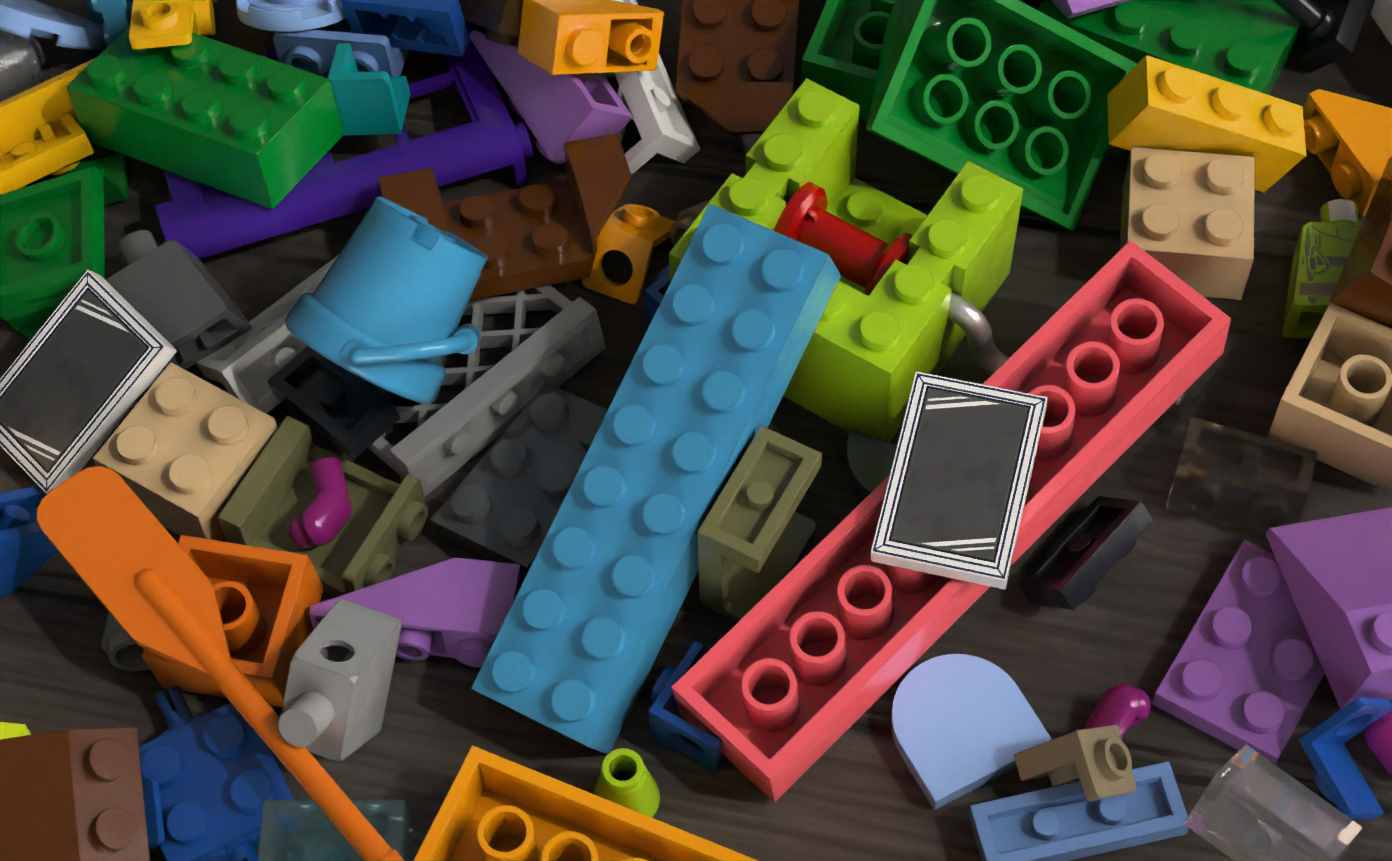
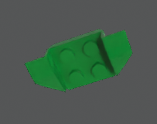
M120 153L106 158L81 162L74 169L60 175H55L50 180L0 195V317L29 340H32L87 270L95 272L105 279L104 205L128 199L126 155Z

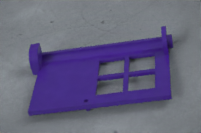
M465 20V23H466V26H467V29H468V33H469V35H470L471 31H470V28H469V26H468V24H467V22H466V20ZM470 41L462 57L442 54L449 70L448 73L408 84L411 93L410 99L456 86L470 117V123L413 140H409L403 125L401 134H393L397 142L396 145L334 163L329 150L273 210L163 169L172 201L155 205L165 240H177L197 256L198 259L370 208L376 197H382L378 177L432 167L437 185L440 187L509 166L517 186L527 184L529 181L524 159L533 156L531 141L523 122L513 124L483 57L473 42ZM273 47L268 48L266 54L260 55L279 62L276 49Z

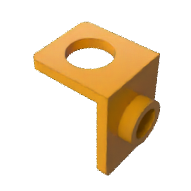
M627 204L613 211L597 237V253L590 277L582 280L583 286L632 305L639 302L653 249L670 238V228L676 221L660 216L657 211L649 207L637 204ZM618 250L628 256L632 263L633 273L627 283L617 284L605 276L602 269V259L606 252Z

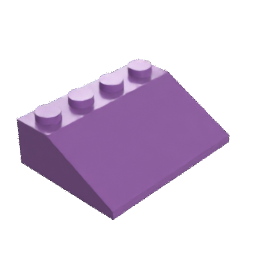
M1392 507L1269 528L1265 535L1340 709L1359 697L1392 700Z

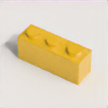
M1148 55L1107 95L1110 145L1131 151V147L1255 157V190L1265 193L1306 157L1303 106Z

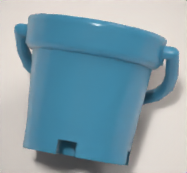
M376 197L372 207L367 211L363 220L313 293H304L300 296L286 316L285 324L287 329L301 342L347 371L403 398L418 403H433L446 375V370L442 365L445 355L454 353L470 354L481 341V332L477 326L464 324L458 327L481 276V270L489 257L447 230L444 232L427 222L428 219L383 197Z

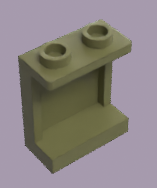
M286 416L219 514L218 520L226 541L229 543L308 555L324 587L323 592L336 598L389 580L394 571L395 556L406 539L412 541L421 532L427 519L428 506L425 502L420 479L407 474L402 483L398 484L314 445L308 425ZM337 457L341 460L352 509L351 516L331 542L324 546L315 544L309 549H302L291 540L288 526L292 517L297 514H303V510L316 497L309 465L319 459Z
M764 426L760 427L697 531L700 605L738 623L798 564L816 533V523L814 520L795 512L821 468L822 453Z

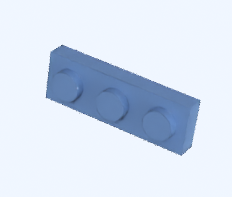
M1167 761L1132 769L1137 788L1135 792L1124 796L1088 801L1085 797L1081 781L970 805L968 817L981 861H1070L1187 834L1191 824L1170 762Z

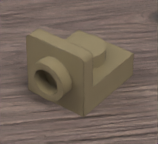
M1117 725L1076 730L1013 754L1021 781L1049 777L1052 787L1081 781L1085 797L1088 801L1124 796L1135 792L1137 788L1132 773L1131 755L1121 739Z

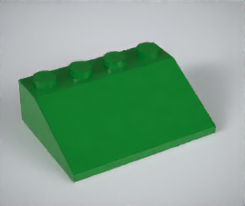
M896 0L887 20L866 130L955 175H958L967 161H970L1023 188L1020 208L1066 231H1074L1109 145L1107 95L1137 63L1019 0Z
M1043 0L1038 8V11L1137 64L1148 55L1267 95L1271 94L1302 29V25L1273 0H1133L1068 19L1051 0Z

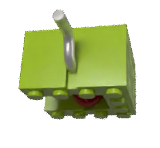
M806 78L746 154V175L744 178L732 173L670 251V283L709 204L829 254L841 277L783 396L847 432L852 431L890 443L903 425L916 371L938 375L965 335H967L969 351L974 360L990 376L1009 359L993 343L991 326L982 314V311L1010 273L1023 188L967 161L929 215L910 207L855 178L860 105Z

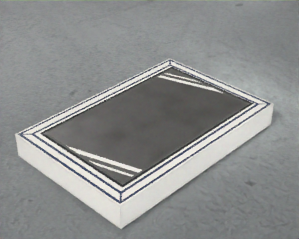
M87 270L0 378V446L48 494L58 485L82 470L177 350L101 275Z
M916 371L871 549V561L1005 590L1048 397Z

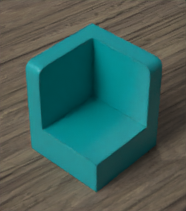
M338 43L328 79H330L345 133L343 136L401 134L411 96L407 77H390L385 71L358 72L351 44Z

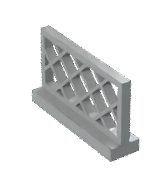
M551 285L518 291L517 295L487 297L469 301L463 316L472 315L471 324L477 326L480 330L481 341L476 349L468 354L467 367L444 368L446 375L442 385L465 384V389L445 404L420 403V405L395 407L400 417V420L396 423L418 422L417 428L395 446H392L385 440L384 433L368 449L398 473L401 481L404 480L407 474L420 479L424 497H426L499 437L545 383L557 388L560 387L606 349L597 310L581 297L572 302ZM553 310L557 313L554 318L541 328L525 329L526 312ZM515 312L514 329L482 331L484 314ZM512 347V351L497 364L479 366L481 348ZM363 379L366 383H368L375 390H378L380 394H382L385 398L389 400V391L380 388Z

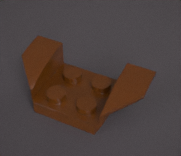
M682 0L675 89L679 101L694 103L732 135L763 134L794 95L800 0Z
M613 133L565 142L566 180L535 184L482 196H471L466 199L442 203L432 167L378 177V182L383 198L428 219L427 222L444 232L447 230L489 257L481 270V276L469 300L472 301L589 278L597 253V237L621 200L632 180V176L618 134Z

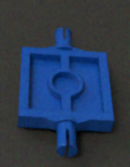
M179 686L167 687L176 706L175 711H173L164 691L161 690L154 697V701L161 711L168 730L164 731L158 738L138 748L142 779L152 778L159 784L165 840L160 847L166 860L261 861L256 847L272 832L303 817L270 748L231 702L208 714L193 717Z

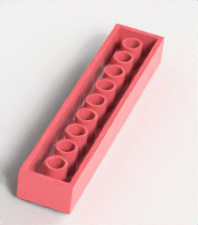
M1131 240L982 384L1048 397L1011 566L1224 352L1231 318ZM890 475L672 686L678 713L687 722L717 737L722 742V754L774 803L990 588V586L871 561V549Z

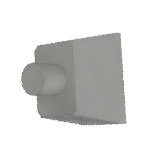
M342 598L336 602L294 653L291 660L282 713L278 721L281 736L288 743L296 747H306L309 752L333 761H343L380 732L402 619ZM351 651L353 657L342 662L343 658Z

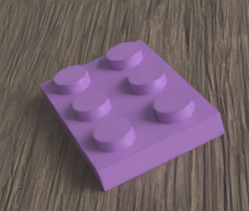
M1244 539L1158 687L1152 701L1154 706L1272 769L1275 767L1325 675L1274 554Z

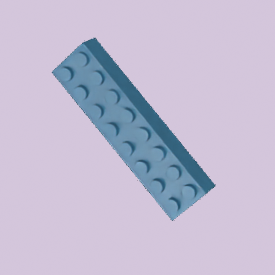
M712 204L708 205L471 689L587 747L606 754L611 752L699 570L697 531L760 427L768 428L841 277L829 254Z

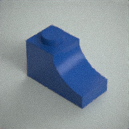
M341 0L352 33L386 36L390 41V46L393 48L462 57L471 41L459 0Z

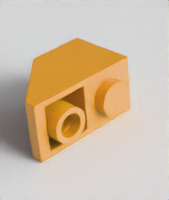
M523 0L518 54L552 75L657 70L664 12L656 8L613 0Z
M1321 89L1309 93L1303 111L1306 149L1319 157L1330 172L1337 192L1343 198H1349L1350 201H1353L1358 207L1359 214L1363 217L1367 213L1388 159L1392 157V108Z

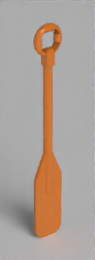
M96 466L77 472L51 490L41 500L37 508V521L44 535L128 636L140 647L211 678L364 861H405L395 849L393 850L308 749L306 747L293 746L281 736L278 726L280 716L231 660L216 593L211 582L125 481L112 469Z

